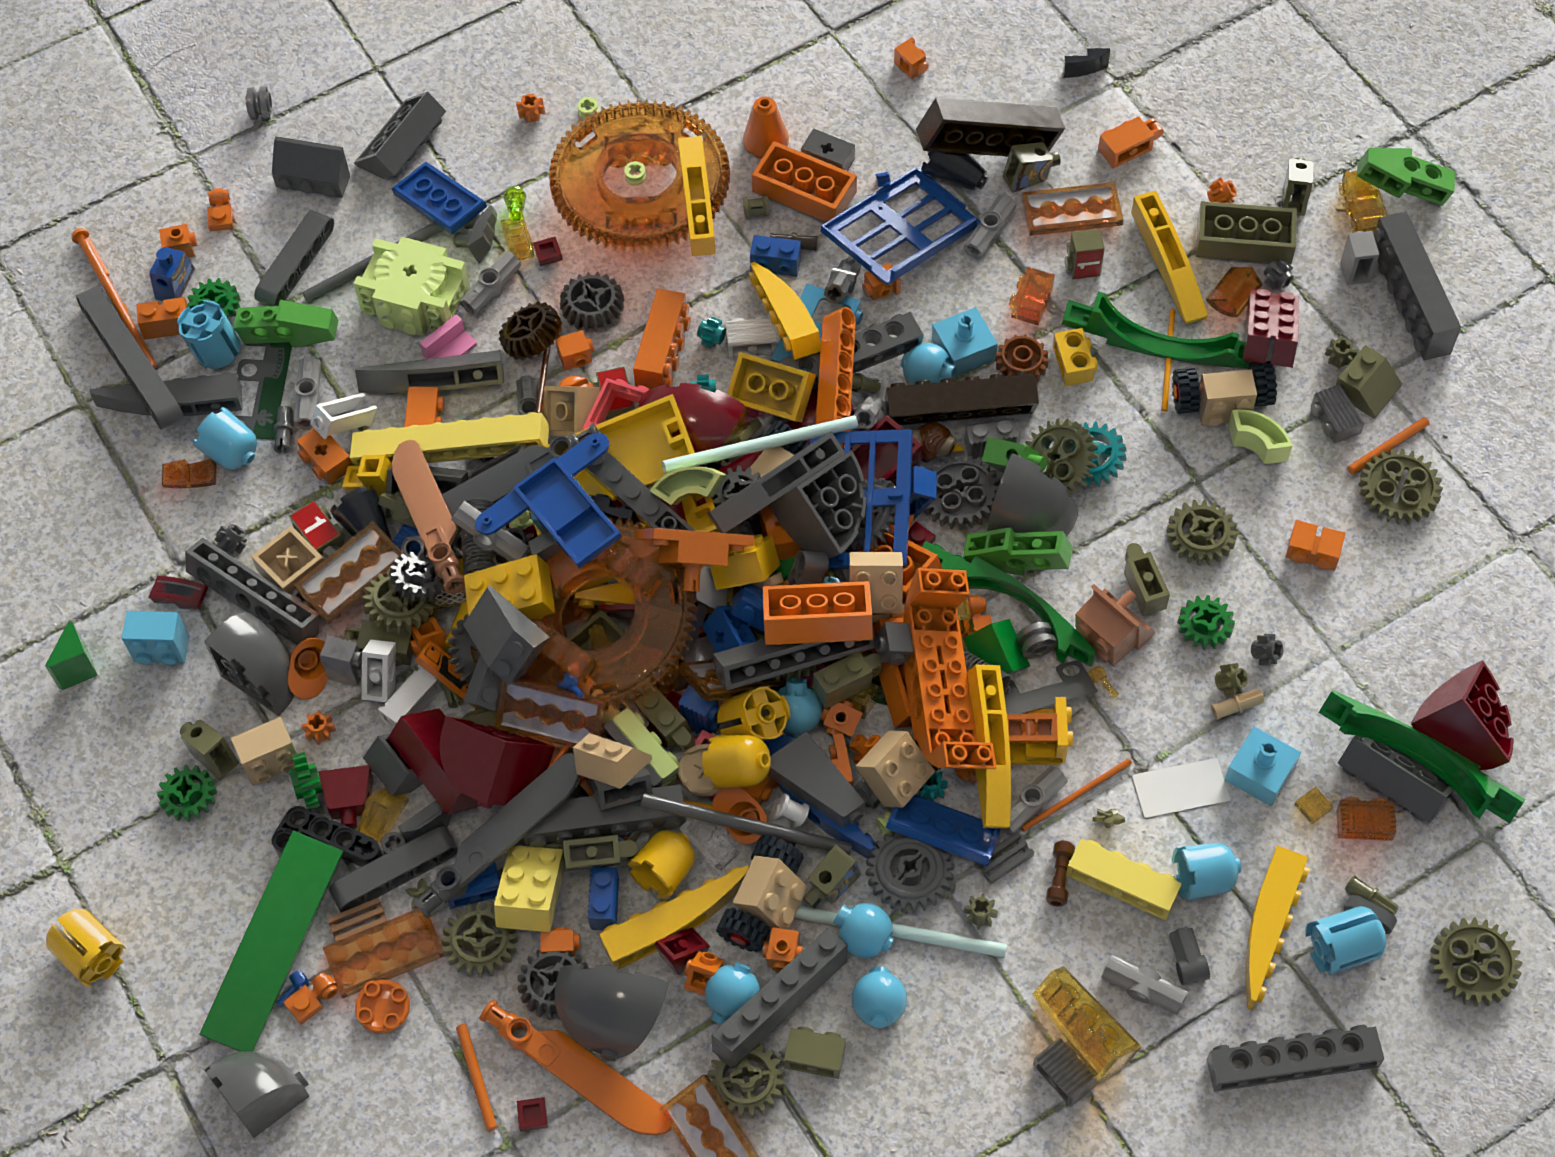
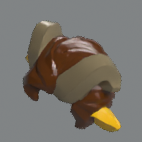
M937 421L929 422L912 431L913 437L923 445L924 458L922 461L924 463H929L935 458L950 456L952 452L964 451L963 446L957 444L958 441L953 437L950 430Z

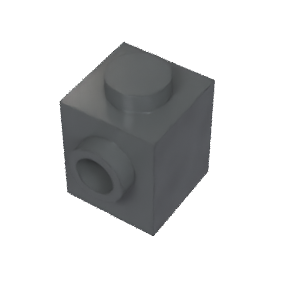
M885 622L875 634V650L879 653L880 663H890L895 666L901 665L914 653L909 623Z

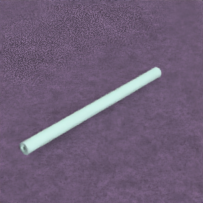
M850 416L662 461V469L666 474L683 467L704 465L821 437L831 431L834 434L855 429L858 427V421L856 416Z
M799 905L794 918L836 926L833 922L838 913ZM892 923L893 933L891 937L1005 958L1007 944Z

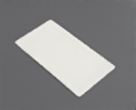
M1217 758L1132 775L1145 818L1230 801Z

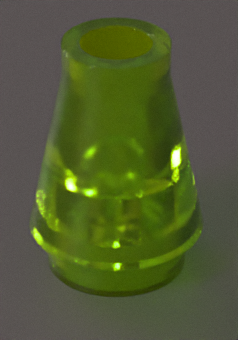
M519 186L507 188L503 195L509 217L513 221H519L523 218L527 197L526 193Z

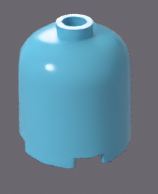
M220 408V413L217 415L213 412L210 413L197 428L200 434L197 439H193V445L221 467L235 470L244 465H249L254 460V453L257 447L255 434L228 409Z
M1223 843L1175 847L1173 851L1172 864L1177 863L1178 875L1173 876L1178 882L1182 883L1179 895L1181 898L1186 897V901L1230 892L1236 885L1238 874L1241 873V863L1227 845Z

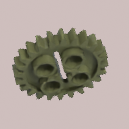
M1058 418L1055 424L1047 421L1046 429L1038 426L1040 433L1037 435L1032 432L1031 435L1034 440L1032 442L1025 441V443L1040 453V456L1046 457L1047 469L1043 474L1050 479L1055 476L1067 488L1066 494L1070 498L1071 490L1077 493L1080 492L1078 485L1087 486L1086 476L1093 478L1089 470L1090 468H1097V465L1092 463V460L1099 458V455L1092 451L1097 449L1098 446L1092 442L1094 437L1088 433L1089 430L1076 421L1073 423L1069 419L1063 422ZM1054 442L1053 446L1049 449L1050 444ZM1076 445L1075 450L1071 453L1072 447ZM1069 469L1068 474L1064 477L1065 472Z
M1391 449L1389 455L1381 451L1379 458L1374 455L1371 462H1366L1364 469H1362L1358 484L1361 487L1359 495L1365 496L1363 504L1371 503L1370 512L1376 509L1379 511L1377 514L1378 518L1382 515H1387V522H1390L1392 518H1396L1398 525L1402 519H1405L1408 525L1411 523L1412 518L1420 522L1422 515L1428 518L1430 512L1435 511L1441 499L1440 494L1443 487L1439 486L1442 478L1436 477L1438 470H1430L1432 462L1424 464L1422 462L1423 455L1417 459L1414 458V451H1411L1409 456L1405 455L1404 449H1401L1399 454H1396L1394 449ZM1406 469L1408 474L1398 502L1395 504L1393 503V498L1402 473Z
M1476 917L1472 919L1470 924H1468L1465 918H1462L1459 926L1453 921L1449 929L1444 927L1440 932L1441 936H1436L1434 940L1436 945H1433L1430 949V952L1435 955L1430 957L1429 962L1436 964L1432 968L1431 973L1440 974L1436 984L1445 983L1446 986L1443 992L1446 993L1452 990L1454 992L1453 1000L1462 996L1464 1005L1470 999H1473L1475 1007L1479 1006L1481 1000L1484 1001L1486 1006H1490L1492 998L1497 1003H1500L1503 999L1502 995L1508 997L1512 992L1510 988L1515 989L1518 982L1515 979H1519L1522 975V972L1517 969L1522 966L1523 962L1516 960L1521 952L1520 950L1511 949L1516 942L1515 940H1505L1508 935L1507 931L1501 934L1497 932L1498 924L1491 929L1488 927V920L1486 919L1482 925H1478ZM1479 943L1487 944L1490 947V951L1482 949ZM1452 948H1459L1464 955H1457ZM1488 968L1495 969L1499 977L1492 976L1488 972ZM1461 973L1468 974L1472 978V982L1465 981Z

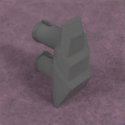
M489 205L485 212L475 216L463 226L464 229H472L471 234L457 232L453 237L455 247L468 248L478 263H481L492 246L497 221V213L492 205Z

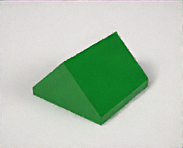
M1010 619L991 623L962 638L970 654L973 653L974 656L976 655L989 664L1000 665L1001 671L1009 675L1030 667L1028 659L1022 654V646L1018 644L1016 632Z
M68 621L45 664L54 682L62 690L98 676L84 641L75 625Z

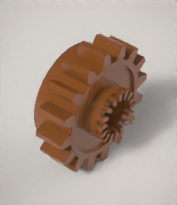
M1014 335L1011 339L1006 338L1004 345H999L998 352H996V370H1001L1000 373L1004 374V377L1014 376L1016 372L1028 371L1029 375L1036 374V381L1038 382L1040 375L1045 376L1046 368H1048V350H1043L1044 344L1036 341L1035 337Z

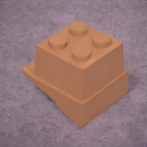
M1093 584L1091 586L1093 595L1075 614V629L1096 651V656L1102 662L1106 663L1108 661L1112 666H1115L1134 648L1139 650L1155 635V631L1127 608L1136 598V595L1131 590H1128L1118 600L1105 588L1101 590Z

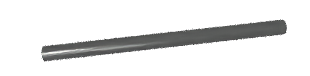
M433 222L405 238L423 242L445 229ZM373 255L302 292L305 300L309 303L363 274Z
M643 793L640 806L758 835H769L771 838L775 836L779 840L783 839L787 842L824 851H830L835 845H838L848 855L851 852L852 843L651 794Z

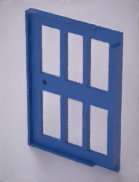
M915 167L892 181L891 185L879 189L821 225L820 232L887 286L974 230L980 220L966 210L964 203L918 167ZM915 184L929 194L898 214L885 204ZM934 199L945 207L915 227L904 219ZM870 212L884 222L854 242H851L839 232ZM951 212L963 221V223L933 242L921 233L922 230ZM889 227L900 235L869 256L858 248ZM905 241H908L919 250L888 271L875 261Z
M912 429L834 433L833 435L839 444L845 445V454L851 451V445L870 444L868 489H863V496L866 497L867 507L864 552H871L873 507L895 506L893 552H902L903 568H907ZM821 437L810 439V444H812ZM898 443L896 488L874 489L876 444ZM845 550L835 557L828 558L829 569H849V553H845Z

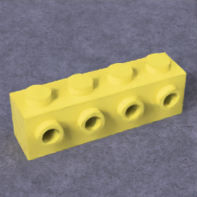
M1080 839L1066 872V876L1165 921L1171 912L1182 885L1174 876L1153 871L1149 865L1142 862L1135 863L1127 859L1120 852L1108 851L1093 840L1086 841Z

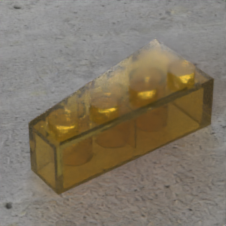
M1064 966L1051 971L1032 994L1098 1082L1122 1070L1142 1047Z

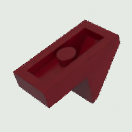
M693 927L657 940L654 944L661 958L677 975L682 972L689 959H693L699 951L707 952L710 947Z

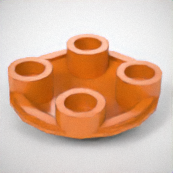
M371 980L367 982L360 991L355 1004V1013L358 1021L365 1029L374 1033H388L396 1030L405 1022L410 1012V1000L406 989L399 983L391 980Z

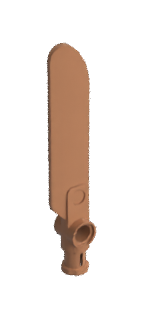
M406 440L398 445L393 456L392 472L427 550L428 557L437 575L444 581L443 587L445 592L448 594L460 593L465 588L464 576L459 572V561L451 548L457 533V527L451 520L452 516L419 444L415 440Z

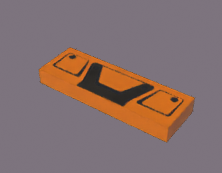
M429 640L414 661L464 700L468 690V680L460 681L462 674L460 672L454 673L453 670L457 666L449 662L452 657Z

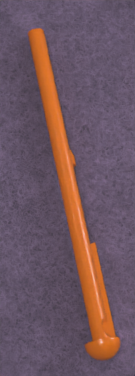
M83 228L74 230L71 236L72 241L80 244L119 317L154 369H156L157 364L127 312L126 305L122 303L109 279L110 274L89 238V232Z

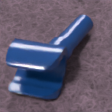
M889 172L875 174L878 188L891 185Z
M564 672V679L562 682L558 681L557 686L570 693L573 692L579 699L583 698L584 694L577 687L578 678Z
M297 970L290 975L289 979L293 985L277 1001L280 1007L284 1005L283 1001L304 985L308 987L309 981L301 970Z

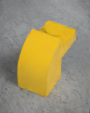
M362 455L360 466L347 467L342 487L346 492H351L363 486L370 490V486H373L379 497L384 492H387V471L392 464L386 455Z

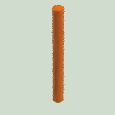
M1423 417L1347 466L1348 472L1353 475L1365 467L1366 462H1371L1374 455L1379 458L1381 451L1389 452L1429 426V420Z
M460 1024L456 1027L484 1124L487 1131H493L497 1129V1124L467 1024Z

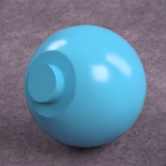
M922 343L914 346L908 353L903 355L901 360L904 377L910 385H915V382L929 380L930 384L940 383L941 379L955 378L957 366L951 364L949 355L942 347L933 343Z
M792 677L790 681L786 680V686L777 691L780 696L786 698L791 716L790 719H787L786 727L782 732L789 734L792 738H798L806 731L809 733L819 724L823 706L813 689L807 686V679L800 678V680H797L795 677Z
M861 903L852 908L843 905L834 919L833 924L839 927V938L848 944L847 952L855 957L867 959L878 956L881 951L887 953L894 941V938L891 937L893 933L891 919L877 905Z
M735 962L734 966L725 965L720 967L716 974L708 979L705 986V999L708 1007L713 1010L711 1020L722 1025L760 990L758 980L750 972V967Z
M883 966L873 967L868 974L858 980L853 989V1009L859 1019L870 1026L884 1028L892 1025L901 1018L906 1009V989L902 982L891 974L888 968Z

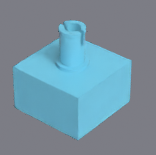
M976 307L932 324L931 340L933 344L942 347L949 355L951 364L957 366L956 376L995 360L998 343Z
M1254 726L1229 765L1224 780L1272 806L1295 769L1301 752Z

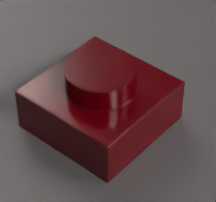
M556 237L533 242L534 251L540 266L563 260Z
M916 521L909 529L908 540L922 547L925 541L932 544L936 540V535Z
M545 1097L517 1101L520 1132L548 1128Z

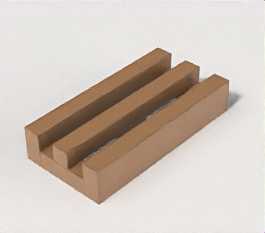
M379 898L327 918L337 945L389 924ZM380 916V919H377L375 921H372L370 923H367L365 925H362L358 928H355L353 930H350L339 935L340 931L348 929L352 926L360 925L367 920Z

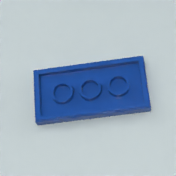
M428 162L423 163L391 188L395 196L452 235L487 208L486 202Z
M914 795L903 808L893 807L886 825V829L986 866L989 864L1001 828H983L982 819L918 795Z

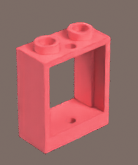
M606 378L582 430L589 428L592 423L597 425L604 422L616 397L639 403L642 394L650 389L641 385L637 387L629 385L621 379H616L615 381Z

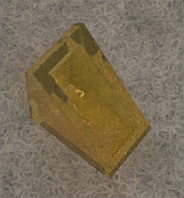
M385 788L371 795L367 799L358 832L372 837L381 843L382 838L388 834L409 802V798L402 794L392 796Z

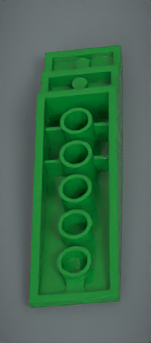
M294 830L292 831L199 1033L200 1036L239 1052L254 1051L317 916L321 902L331 883L332 876L343 855L342 850Z

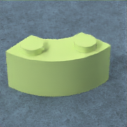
M1232 410L1228 427L1233 447H1245L1252 450L1260 457L1263 465L1288 462L1292 443L1285 430L1277 422L1255 411Z
M683 467L661 477L652 486L650 492L670 505H678L685 497L695 493L706 497H713L726 474L707 467Z

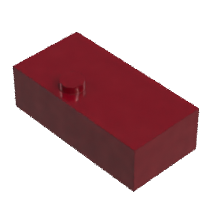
M438 708L401 716L388 739L443 811L449 815L481 807L476 804L475 799L458 791L445 774L440 757V737L446 716L441 709Z

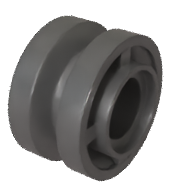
M261 86L259 91H256L254 87H248L245 100L250 119L257 120L259 115H262L264 119H270L272 98L267 86Z
M1038 622L1026 626L1016 635L1018 644L1022 646V654L1027 659L1042 657L1050 653L1057 646L1056 638L1052 635L1051 626L1047 622Z

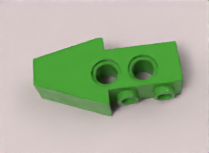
M1368 148L1357 165V177L1397 198L1406 193L1443 206L1454 193L1455 171L1412 156L1411 148Z
M280 300L279 306L238 308L234 329L244 344L290 342L292 347H301L335 340L339 320L332 309Z
M1003 528L968 534L963 557L967 562L971 563L973 558L977 556L1005 573L1024 576L1025 570L1069 569L1073 547L1063 531L1014 533L1012 528Z

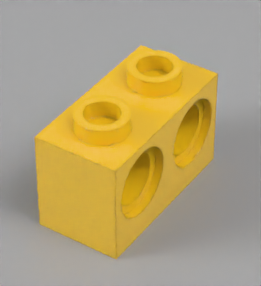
M1083 328L1054 333L1052 347L1064 385L1070 386L1093 381L1094 373L1098 370L1096 357L1091 356V341L1089 337H1085Z

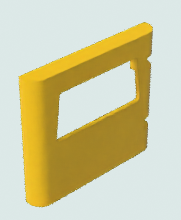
M673 394L596 425L600 433L606 435L609 440L608 452L646 487L655 484L661 477L666 475L662 469V461L695 453ZM679 429L681 434L672 437L671 433ZM582 430V431L577 432V433H575V434L578 435V434H580L581 432H583V431H585V430ZM585 469L573 477L578 480L588 495L605 494L611 497L613 501L617 499ZM695 493L682 500L686 521L695 531L720 533L707 514L715 508L711 497ZM704 497L706 503L698 506L696 501ZM535 525L537 534H538V536H539V535L542 534V533H541V531L537 528V526ZM640 543L588 565L585 564L580 569L563 551L558 552L546 561L549 565L557 593L560 596H573L576 592L594 588L658 562L659 547L643 546V543Z

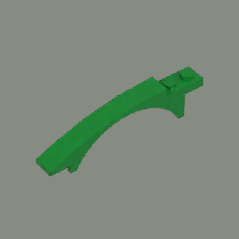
M1098 291L1092 307L1068 300L1061 325L1074 329L1083 328L1084 332L1107 338L1106 344L1187 363L1249 369L1250 361H1243L1244 342L1238 340L1239 334L1232 332L1224 336L1208 339L1177 338L1151 331L1134 323L1112 305L1105 293Z
M925 541L922 547L938 555L943 569L966 571L969 589H987L1007 594L1031 608L1043 622L1049 623L1052 635L1055 636L1057 641L1055 648L1057 661L1064 664L1067 657L1070 656L1092 667L1096 651L1049 603L1014 577L981 558L975 556L972 562L969 563L964 557L953 555L945 551L940 545Z
M1332 690L1318 712L1339 725V731L1345 735H1356L1381 742L1417 760L1450 785L1464 800L1472 815L1479 819L1487 809L1510 824L1526 800L1478 770L1480 768L1479 765L1442 743L1346 695Z

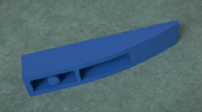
M782 734L775 739L763 742L766 743L771 756L792 742L793 739L789 734ZM778 784L780 790L784 794L789 795V799L800 804L806 803L805 801L794 795L792 792ZM809 805L807 817L834 839L852 843L851 850L865 858H874L870 856V852L875 849V842L869 833L866 832L864 834L858 827L859 822L853 825L850 823L843 828Z

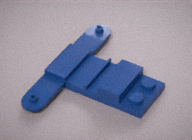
M603 433L589 435L559 458L554 457L513 487V491L477 517L475 521L477 531L483 535L494 534L529 509L551 534L553 540L567 557L569 556L580 569L622 538L617 528L573 478L608 451L610 445L607 436Z

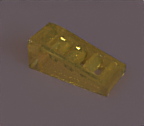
M518 216L501 220L500 223L508 251L514 254L519 261L533 258V243L524 217Z

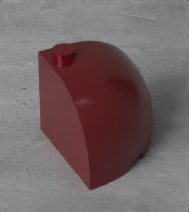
M680 383V386L668 387L665 384L642 394L638 408L671 394L674 395L695 453L721 447L736 426L745 406L724 392L716 390L714 393L700 389L701 385ZM678 429L677 431H675V432H673V433H671V434H672V437H675V436L680 435L681 433H680V430Z
M1483 660L1459 672L1436 689L1423 702L1411 722L1414 729L1479 765L1480 768L1478 770L1497 768L1511 760L1514 739L1512 737L1509 738L1508 727L1512 725L1507 705H1501L1496 692L1500 690L1499 685Z
M453 717L445 718L440 737L441 762L449 781L458 791L475 799L476 804L484 808H491L492 805L505 806L547 770L555 749L552 745L528 736L523 737L511 734L509 730L491 725L484 726L470 720Z

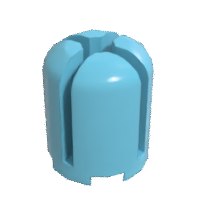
M203 300L204 304L197 305L191 309L188 306L180 313L177 320L179 333L200 365L209 369H221L230 365L235 360V356L239 355L241 340L220 305L214 301Z
M1355 907L1307 923L1305 928V937L1311 936L1315 951L1310 953L1321 973L1327 971L1328 975H1332L1379 959L1385 952L1386 934L1383 925L1378 920L1377 915L1366 907Z

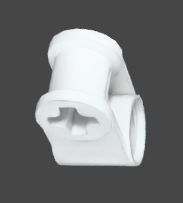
M783 794L774 801L767 822L795 829L804 823L810 806L806 803L800 804L789 799V795Z

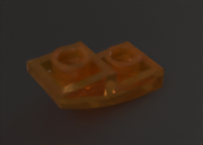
M183 459L162 464V486L164 488H198L216 485L217 463L209 459L189 464Z

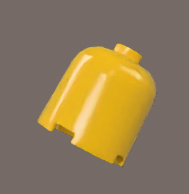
M716 735L709 739L711 743L708 751H703L702 767L706 778H711L714 788L728 789L754 786L761 783L770 770L771 757L766 743L757 736Z
M670 830L657 832L628 862L627 865L632 867L629 874L645 891L651 888L659 893L656 896L657 898L665 900L670 898L695 864V852L690 844V839L681 832L676 833Z

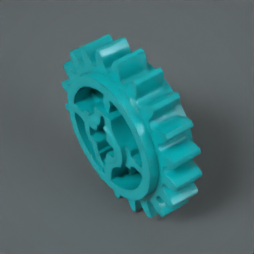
M1095 421L1093 427L1089 428L1087 422H1084V427L1094 437L1092 442L1098 446L1093 452L1099 455V458L1092 460V463L1097 465V468H1090L1089 472L1092 473L1093 478L1086 476V487L1089 488L1091 482H1095L1096 486L1100 487V480H1104L1109 484V475L1117 478L1118 473L1116 469H1124L1122 461L1127 460L1126 453H1124L1127 451L1126 445L1123 443L1122 435H1117L1115 428L1108 431L1106 423L1099 428L1097 421ZM1076 445L1072 447L1071 453L1075 450Z

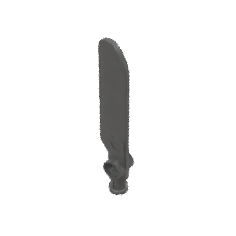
M592 423L589 429L578 435L574 433L568 437H556L548 448L538 445L529 446L442 494V497L451 516L453 517L462 502L469 499H486L493 505L513 491L515 485L554 457L559 458L566 449L570 450L589 435L600 433V431ZM473 505V507H486V508H487V506H483V505Z
M567 753L559 758L459 845L455 863L452 866L442 867L437 872L435 880L430 884L431 888L419 898L415 897L413 899L414 904L427 918L431 917V912L443 902L447 903L452 898L455 899L463 896L467 892L468 884L570 796L580 778V775L576 772L574 754ZM456 878L455 882L452 885L448 886L449 882L452 879Z

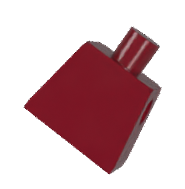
M364 765L319 771V778L331 819H341V824L352 829L357 828V816L368 815L370 811L373 774L370 766Z

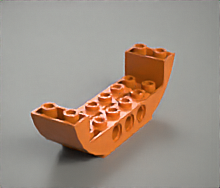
M917 568L907 594L903 623H909L914 649V653L903 664L914 740H917L925 758L938 768L996 769L993 743L977 742L957 607L970 595L966 571Z

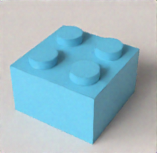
M126 611L122 640L134 662L144 665L151 662L175 665L176 663H185L189 634L178 612Z

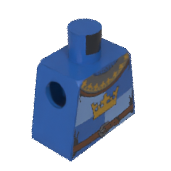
M163 247L157 251V258L149 274L154 297L160 301L181 298L195 271V267L186 253Z

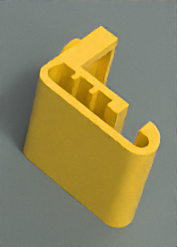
M1055 697L1054 708L1036 709L1024 714H1057L1058 741L1056 744H1010L1011 765H1060L1065 763L1068 747L1073 746V732L1068 731L1067 723H1071L1072 710L1071 707L1066 706V697Z

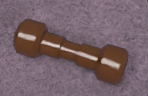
M1065 840L1054 843L1052 854L1056 858V870L1052 886L1047 889L1046 893L1048 904L1056 907L1067 904L1069 892L1065 889L1067 880L1065 877L1069 861L1075 852V846Z

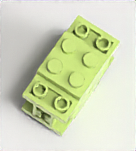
M401 237L398 244L375 238L372 244L374 254L363 276H357L353 283L361 311L368 315H377L379 324L385 328H394L410 335L416 334L424 336L427 329L434 332L453 317L460 299L470 289L465 262L448 258L446 248L405 237Z

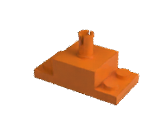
M646 528L635 529L634 540L643 541V546L659 547L658 563L682 565L684 567L683 591L700 592L701 568L728 566V552L744 551V547L754 546V535Z

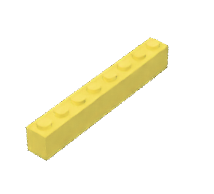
M531 412L516 416L483 417L478 420H458L449 423L436 422L430 425H410L409 427L401 428L388 427L382 430H364L352 433L350 459L355 466H360L362 455H386L392 464L395 450L400 443L406 440H415L419 444L427 464L498 457L522 443H525L528 447L532 445H548L549 424L542 413Z

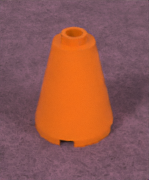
M760 97L755 100L743 135V144L748 153L750 151L755 154L756 158L762 159L773 141L788 146L789 134L777 104L770 97Z

